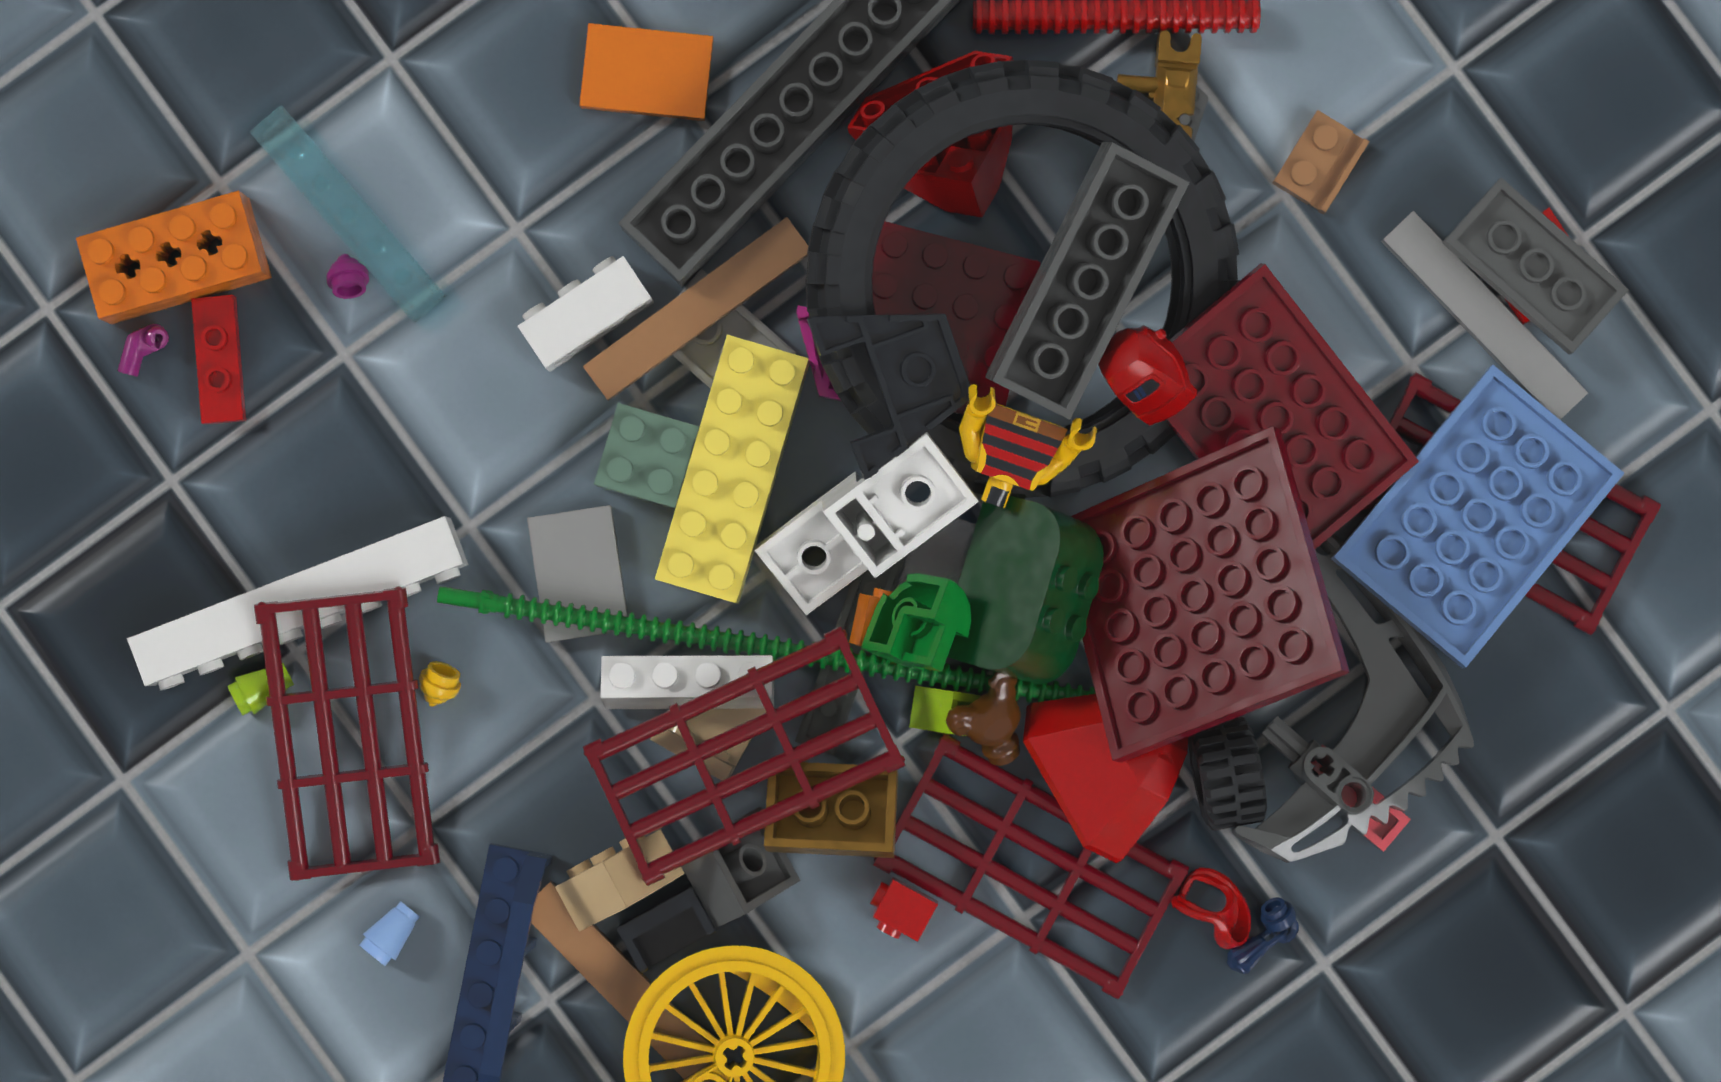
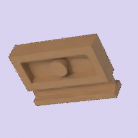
M1317 110L1272 184L1306 205L1309 204L1324 215L1370 141L1360 138L1352 130Z

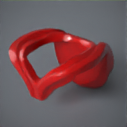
M1204 867L1193 870L1184 881L1179 895H1175L1172 898V907L1191 918L1214 924V939L1219 947L1232 949L1243 945L1248 939L1251 928V914L1245 898L1237 886L1223 873ZM1195 880L1212 885L1224 893L1226 905L1221 911H1208L1186 900Z

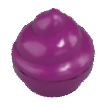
M342 254L331 265L326 274L327 285L338 298L351 299L359 297L365 293L366 285L369 282L368 269L359 263L357 259L350 257L349 254Z

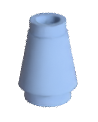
M400 901L396 907L392 908L363 933L365 938L359 946L386 966L391 959L396 961L420 916Z

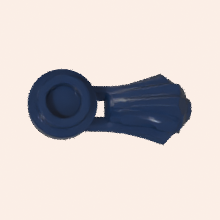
M1276 897L1263 904L1261 908V921L1266 930L1228 952L1227 965L1231 970L1248 974L1269 948L1277 942L1287 943L1296 937L1299 931V923L1296 920V912L1290 902ZM1290 927L1291 932L1288 935H1286L1288 933V928ZM1272 933L1274 938L1269 942L1266 941L1264 938Z

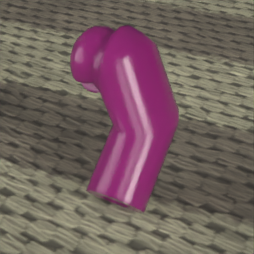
M149 324L130 333L126 338L117 372L138 377L143 357L167 345L169 335L164 327L159 324Z

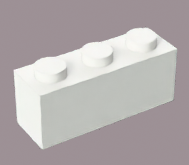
M614 256L605 259L593 268L594 276L583 283H580L578 279L570 282L558 291L559 299L547 307L544 303H540L523 314L522 317L525 321L519 324L518 328L549 372L654 304V301L624 256L618 260Z

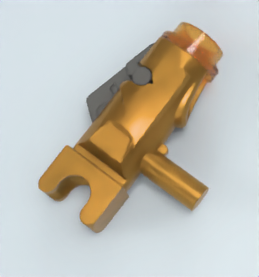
M1161 31L1158 34L1156 45L1155 77L1118 74L1117 82L1140 93H1148V98L1153 99V102L1160 106L1161 110L1177 125H1180L1190 138L1195 141L1208 101L1207 94L1196 86L1202 37L1200 34L1194 33L1188 43L1187 50L1177 52L1171 47L1170 33L1168 31Z

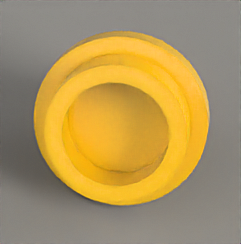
M438 661L430 662L428 667L421 671L419 687L424 693V699L429 703V706L433 707L456 697L461 687L459 681L460 672L453 666Z

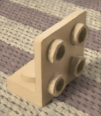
M765 708L711 709L686 722L698 745L766 713ZM678 726L650 739L674 754L688 749ZM751 739L704 760L710 774L721 781L729 778Z

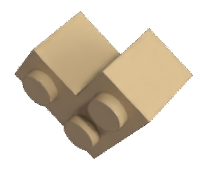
M661 829L638 839L648 863L672 852ZM625 838L619 842L622 847L621 851L616 853L613 846L591 857L590 860L587 859L568 869L566 872L570 878L555 886L580 932L628 908L684 875L683 869L679 867L664 874V879L647 886L642 880L636 859Z

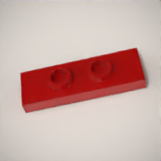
M224 295L191 298L201 424L246 421L236 296Z

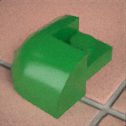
M920 573L907 574V581L900 584L889 596L884 593L881 596L874 610L861 648L881 658L920 671L930 669L942 672L955 635L968 637L971 610L965 591L948 578Z

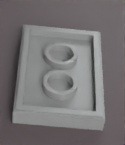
M701 269L679 295L708 274ZM741 304L675 352L673 356L711 389L727 335L792 354H796V352Z
M611 505L527 518L540 603H543L545 599H549L552 605H556L557 601H561L562 606L568 607L569 603H573L576 609H580L581 605H586V610L592 611L593 607H598V611L604 613L608 608L613 615H616L621 610L623 616L628 617ZM547 620L546 624H543L546 643L602 634V629L600 628L590 632L588 626L578 630L575 624H571L570 628H566L563 622H559L558 626H554L551 620ZM608 630L606 634L614 633V631Z

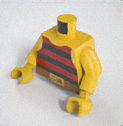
M973 384L969 387V404L964 412L959 432L964 455L971 462V468L976 472L989 476L981 500L1005 508L1013 485L1034 491L1037 485L1047 484L1066 469L1082 450L1090 449L1095 443L1097 427H1093L1090 433H1079L1078 431L1082 425L1081 418H1075L1072 421L1070 434L1066 435L1068 429L1060 425L997 404L995 401V389L992 387L990 388L989 395L983 398L977 397V385Z

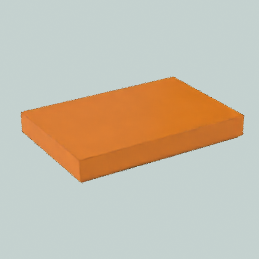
M588 23L580 108L705 121L714 37Z

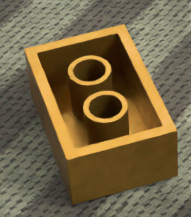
M801 763L811 787L857 766L854 764ZM792 767L768 778L766 808L803 791ZM898 770L889 774L885 771L819 802L820 806L814 809L808 807L765 827L764 847L766 851L894 858Z

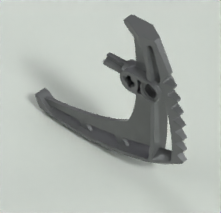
M1336 534L1330 536L1320 545L1328 554L1327 556L1320 555L1316 550L1315 552L1330 604L1351 638L1368 678L1364 696L1351 725L1333 749L1322 747L1315 740L1307 743L1278 716L1268 723L1260 735L1291 761L1288 768L1294 773L1295 779L1301 786L1279 809L1255 829L1245 826H1237L1232 829L1235 837L1257 850L1286 863L1343 845L1346 842L1349 828L1361 835L1367 834L1370 818L1383 825L1387 824L1389 808L1399 811L1407 810L1408 794L1417 797L1426 796L1425 780L1435 782L1444 780L1441 763L1453 766L1458 765V748L1470 749L1474 747V740L1461 699L1446 667L1431 643L1331 560L1332 556L1344 543ZM1336 570H1343L1380 613L1386 621L1385 623H1374L1359 601L1337 576ZM1397 637L1428 682L1433 690L1428 699L1390 644L1389 638ZM1435 712L1451 737L1437 754L1410 779L1376 804L1372 803L1374 792L1371 784L1406 748ZM1320 760L1323 766L1319 770L1323 774L1315 776L1311 771L1315 766L1310 762ZM1345 785L1350 786L1356 792L1357 802L1354 807L1346 805L1342 799V789ZM1334 815L1341 817L1342 825L1338 829L1300 851H1292V846L1296 842L1310 834Z

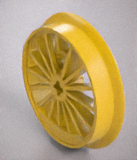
M732 945L710 948L694 953L669 967L648 987L639 1000L628 1024L624 1041L623 1069L625 1082H652L650 1074L653 1071L708 1062L712 1063L681 1082H702L708 1079L716 1082H732L733 1079L734 1082H740V1076H743L746 1082H753L748 1071H751L764 1082H776L754 1066L753 1063L813 1077L812 1082H842L845 1069L843 1031L837 1012L826 992L807 971L793 961L772 951L751 946ZM725 972H731L747 981L735 1033H733ZM717 973L727 1034L723 1032L694 983L704 977ZM687 986L691 989L719 1039L670 1004L671 1000ZM755 986L768 994L770 998L742 1035L753 987ZM776 1002L791 1012L787 1017L750 1039ZM666 1009L714 1045L654 1032V1028L662 1012ZM797 1019L815 1035L811 1038L754 1047ZM652 1039L712 1053L649 1063V1048ZM817 1045V1061L814 1069L755 1056L757 1054ZM738 1046H741L740 1053L744 1058L740 1064L736 1061H732L730 1065L725 1064L727 1057L724 1050L727 1047L735 1050Z

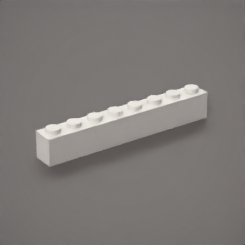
M444 516L129 637L127 640L144 686L158 685L160 691L184 683L183 675L198 669L201 676L223 668L222 660L237 654L239 660H244L262 653L260 624H256L254 604L382 591L398 586L406 587L408 597L422 591L419 584L435 578L437 584H441L461 576L459 568L469 564L451 518ZM381 601L361 603L362 614L381 607ZM344 605L318 608L321 629L343 621L340 614L345 613ZM301 610L276 613L280 645L303 637L301 629H304Z

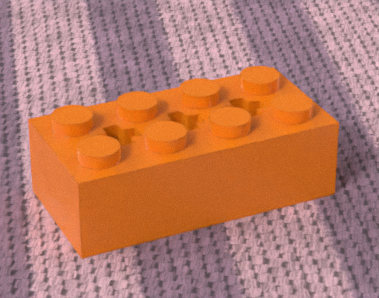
M239 190L76 237L98 319L109 324H115L191 302V298L208 297L272 278L250 198ZM217 238L222 242V245L216 246L218 252L213 254L208 251V247L211 245V241ZM177 250L181 253V257L175 258L177 264L173 266L168 263V258L173 251ZM137 262L140 264V269H136V276L131 277L128 275V269L131 268L130 265Z

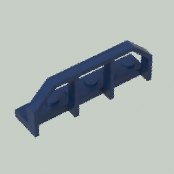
M489 844L443 1082H501L509 1033L521 1022L522 1013L515 1012L514 1007L524 956L536 946L537 938L529 937L533 910L545 868L552 864L553 855L499 844Z

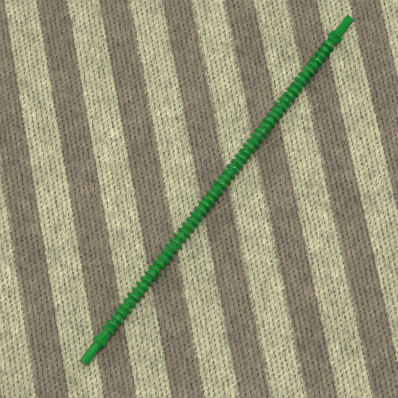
M440 586L437 596V603L478 609V613L483 614L490 612L504 613L506 619L511 614H514L517 620H522L523 616L529 617V622H534L535 618L541 619V624H546L547 620H551L554 626H558L559 622H563L566 628H570L571 624L577 625L578 630L588 626L590 632L600 628L602 629V634L612 630L615 636H618L620 632L626 633L627 638H630L632 634H637L639 640H643L644 636H649L651 642H655L656 638H661L663 644H667L668 640H674L676 646H679L680 642H686L688 648H691L693 644H698L700 650H703L705 646H710L712 652H715L717 648H723L725 654L729 650H735L737 656L741 652H747V656H753L755 653L759 655H772L773 661H776L778 657L782 658L807 646L804 640H800L799 644H794L792 638L782 642L779 636H776L774 640H770L767 634H764L762 638L756 637L755 632H752L750 636H745L743 630H740L738 634H733L731 628H728L726 632H721L719 626H716L714 630H709L706 624L702 625V628H696L694 622H691L690 626H684L682 620H679L677 624H672L670 618H667L665 622H659V617L657 616L653 620H647V615L643 614L641 618H635L633 612L626 617L623 616L621 610L616 615H613L608 608L604 613L598 611V607H593L592 611L586 610V605H581L580 609H576L573 603H569L568 607H564L561 601H557L556 605H552L549 599H545L543 603L538 602L537 597L527 601L525 595L515 599L512 593H508L507 597L494 594L489 590H482L480 593ZM841 649L808 664L809 667H813L814 663H818L821 669H825L826 665H830L833 671H837L838 667H842L845 673L850 672ZM863 649L860 650L859 654L853 653L861 673L862 671H867L870 677H873L875 673L881 674L882 679H885L887 675H892L894 681H897L899 677H904L906 683H909L911 679H916L918 685H921L923 681H928L930 687H933L935 683H941L943 689L947 685H953L955 691L959 687H965L967 693L971 692V689H977L979 695L983 694V691L989 690L988 679L992 678L995 673L987 675L985 669H982L980 673H975L973 667H970L968 671H963L961 665H958L956 669H951L949 663L944 665L942 672L930 669L920 671L877 657L873 653L871 656L865 655V650ZM1017 679L1015 685L1017 691L1015 695L1016 701L1019 700L1020 696L1026 697L1028 703L1031 702L1032 698L1038 699V702H1043L1044 700L1050 701L1096 694L1093 686L1089 688V691H1085L1082 685H1078L1077 689H1073L1070 683H1066L1065 687L1059 686L1058 681H1054L1053 685H1049L1047 683L1034 684Z

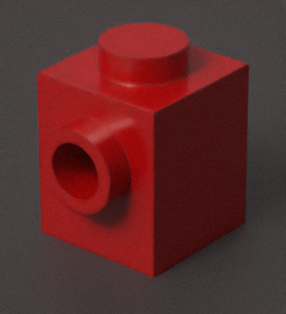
M892 877L889 885L881 881L870 904L876 907L873 912V918L879 920L876 926L879 930L896 939H899L901 934H904L918 942L938 906V901Z

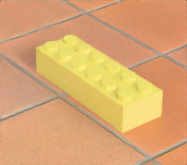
M731 335L726 336L655 580L739 604L810 364L809 358Z

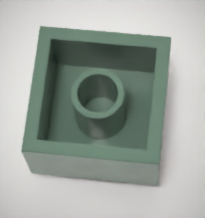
M618 403L594 485L675 509L699 426Z

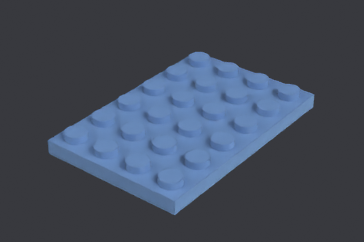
M1491 365L1418 452L1416 458L1419 462L1389 487L1331 558V560L1462 669L1469 665L1624 475L1623 471L1495 365Z

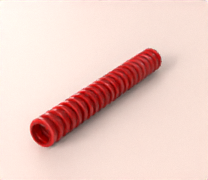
M973 0V30H975L976 34H981L982 30H988L989 34H994L995 30H1001L1002 34H1008V30H1014L1015 34H1021V30H1027L1028 34H1034V30H1040L1041 34H1047V30H1053L1054 34H1060L1061 30H1066L1067 34H1073L1074 30H1080V34H1086L1087 30H1093L1094 34H1099L1100 30H1106L1107 34H1112L1113 30H1119L1120 34H1125L1126 30H1132L1133 34H1138L1139 30H1145L1146 34H1151L1152 29H1158V33L1171 29L1172 34H1177L1179 29H1184L1185 34H1190L1192 29H1197L1199 34H1203L1205 29H1210L1212 34L1217 33L1218 29H1223L1224 33H1230L1231 29H1236L1237 33H1243L1244 29H1249L1250 33H1256L1260 27L1261 18L1260 0Z

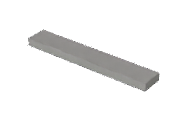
M1414 211L1381 241L1522 389L1561 420L1588 394L1581 384L1459 257L1442 243L1443 241Z

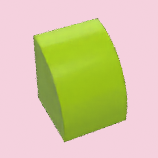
M915 686L909 727L953 734L946 724L949 710L955 706L970 705L980 695Z

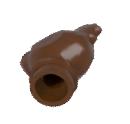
M995 672L993 677L988 679L990 688L986 694L976 699L970 705L955 706L949 710L946 724L953 734L957 736L967 735L975 743L982 745V753L991 764L1002 766L1011 763L1020 754L1019 738L1014 731L1019 725L1021 712L1015 699L1017 678Z

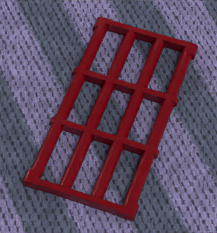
M1415 372L1410 377L1404 394L1389 423L1397 433L1424 446L1434 433L1403 417L1414 396L1417 395L1450 414L1461 400L1432 385V380ZM1615 484L1606 497L1641 516L1630 538L1591 517L1579 529L1583 533L1621 552L1611 574L1608 575L1564 550L1552 562L1554 565L1602 590L1591 612L1537 583L1525 595V597L1574 622V627L1589 635H1592L1597 629L1605 608L1647 529L1661 507V503L1648 496L1643 495L1640 497L1618 484ZM1375 498L1360 512H1363V510L1370 512L1380 499Z
M398 586L382 591L254 604L256 624H260L269 690L266 703L267 706H271L280 774V779L277 780V787L282 789L291 858L287 861L291 881L440 863L438 843H434L426 772H429L428 762H424L415 689L419 687L418 680L413 677L405 608L408 607L406 587ZM387 600L397 681L371 684L361 603ZM344 605L354 686L329 689L318 608ZM301 610L312 691L286 694L276 613ZM398 692L407 764L382 767L373 694ZM356 696L365 769L339 772L330 699ZM313 701L323 774L297 777L288 704ZM409 775L419 854L393 856L383 778ZM366 780L376 859L351 861L341 783ZM324 785L334 863L309 866L299 788Z
M841 626L823 634L825 638L759 669H756L754 666L747 670L748 674L686 703L670 705V710L604 741L600 738L583 746L584 755L597 775L636 859L642 880L647 886L664 879V874L730 843L735 846L741 843V838L808 807L814 809L820 806L819 802L885 771L889 774L906 766L904 763L905 758L900 754L897 745L894 744L853 656L850 644L846 638L847 633ZM841 649L852 673L774 708L764 686L765 684ZM756 689L766 713L698 745L696 744L686 721ZM854 690H860L870 712L798 746H792L782 724ZM678 726L688 748L687 750L614 784L611 783L601 762L602 760ZM774 728L785 752L716 784L714 783L704 760ZM878 728L888 750L887 752L811 787L801 766L802 762ZM696 765L706 787L705 789L637 821L629 822L620 799ZM792 767L803 791L733 823L723 799ZM714 804L724 828L648 863L638 841L639 838Z
M944 733L939 738V744L934 751L932 759L896 823L895 844L904 830L976 870L963 892L895 854L894 858L874 857L873 866L887 874L893 872L955 906L954 910L962 914L964 911L1028 946V951L1036 955L1039 952L1101 986V991L1118 1000L1123 995L1124 989L1129 982L1128 979L1175 892L1188 875L1189 866L1174 858L1169 860L1138 842L1134 844L1126 856L1170 879L1159 902L1088 864L1087 861L1092 851L1083 847L1077 858L1013 823L1012 821L1023 801L1026 800L1070 825L1055 797L1033 786L1032 780L1028 778L1022 780L999 766L991 764L988 760L960 746L961 742ZM945 756L1015 794L1016 796L1005 816L998 815L931 778L942 757ZM922 794H927L996 832L984 855L912 816L911 814ZM1004 837L1069 872L1058 895L992 859ZM984 874L1049 909L1038 932L972 897ZM1080 878L1148 915L1150 918L1139 939L1067 901L1077 879ZM1059 915L1129 953L1130 955L1119 976L1047 938L1057 916Z

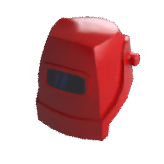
M1142 325L1139 328H1126L1118 331L1111 338L1098 365L1106 382L1121 402L1138 419L1148 425L1162 422L1184 409L1197 396V389L1190 383L1183 358L1174 344L1166 338L1165 330L1159 329L1154 331Z

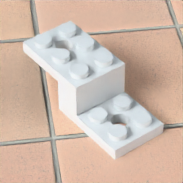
M927 432L909 445V448L898 457H894L878 470L879 472L871 478L861 479L855 471L755 546L754 551L805 615H808L867 570L870 571L874 578L878 577L979 502L978 497ZM922 481L930 488L928 498L918 503L910 501L905 495L906 488L912 482ZM810 546L821 547L826 553V559L818 566L807 565L802 559L803 551Z

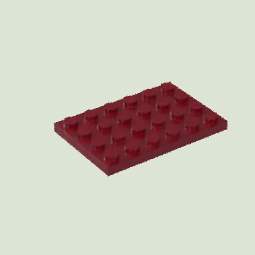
M1260 263L1169 340L1182 356L1190 383L1197 389V396L1176 415L1166 419V422L1197 460L1272 426L1280 429L1314 549L1320 546L1419 462L1266 264Z

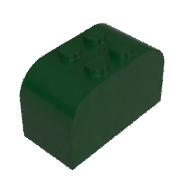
M1009 496L1005 508L983 501L958 583L965 591L970 603L971 625L968 637L955 635L947 657L1034 684L1048 683L1060 677L1070 667L1075 658L1079 643L1086 633V620L1092 600L1097 595L1099 589V577L1103 566L1104 553L1101 540L1096 531L1083 521L1033 501Z

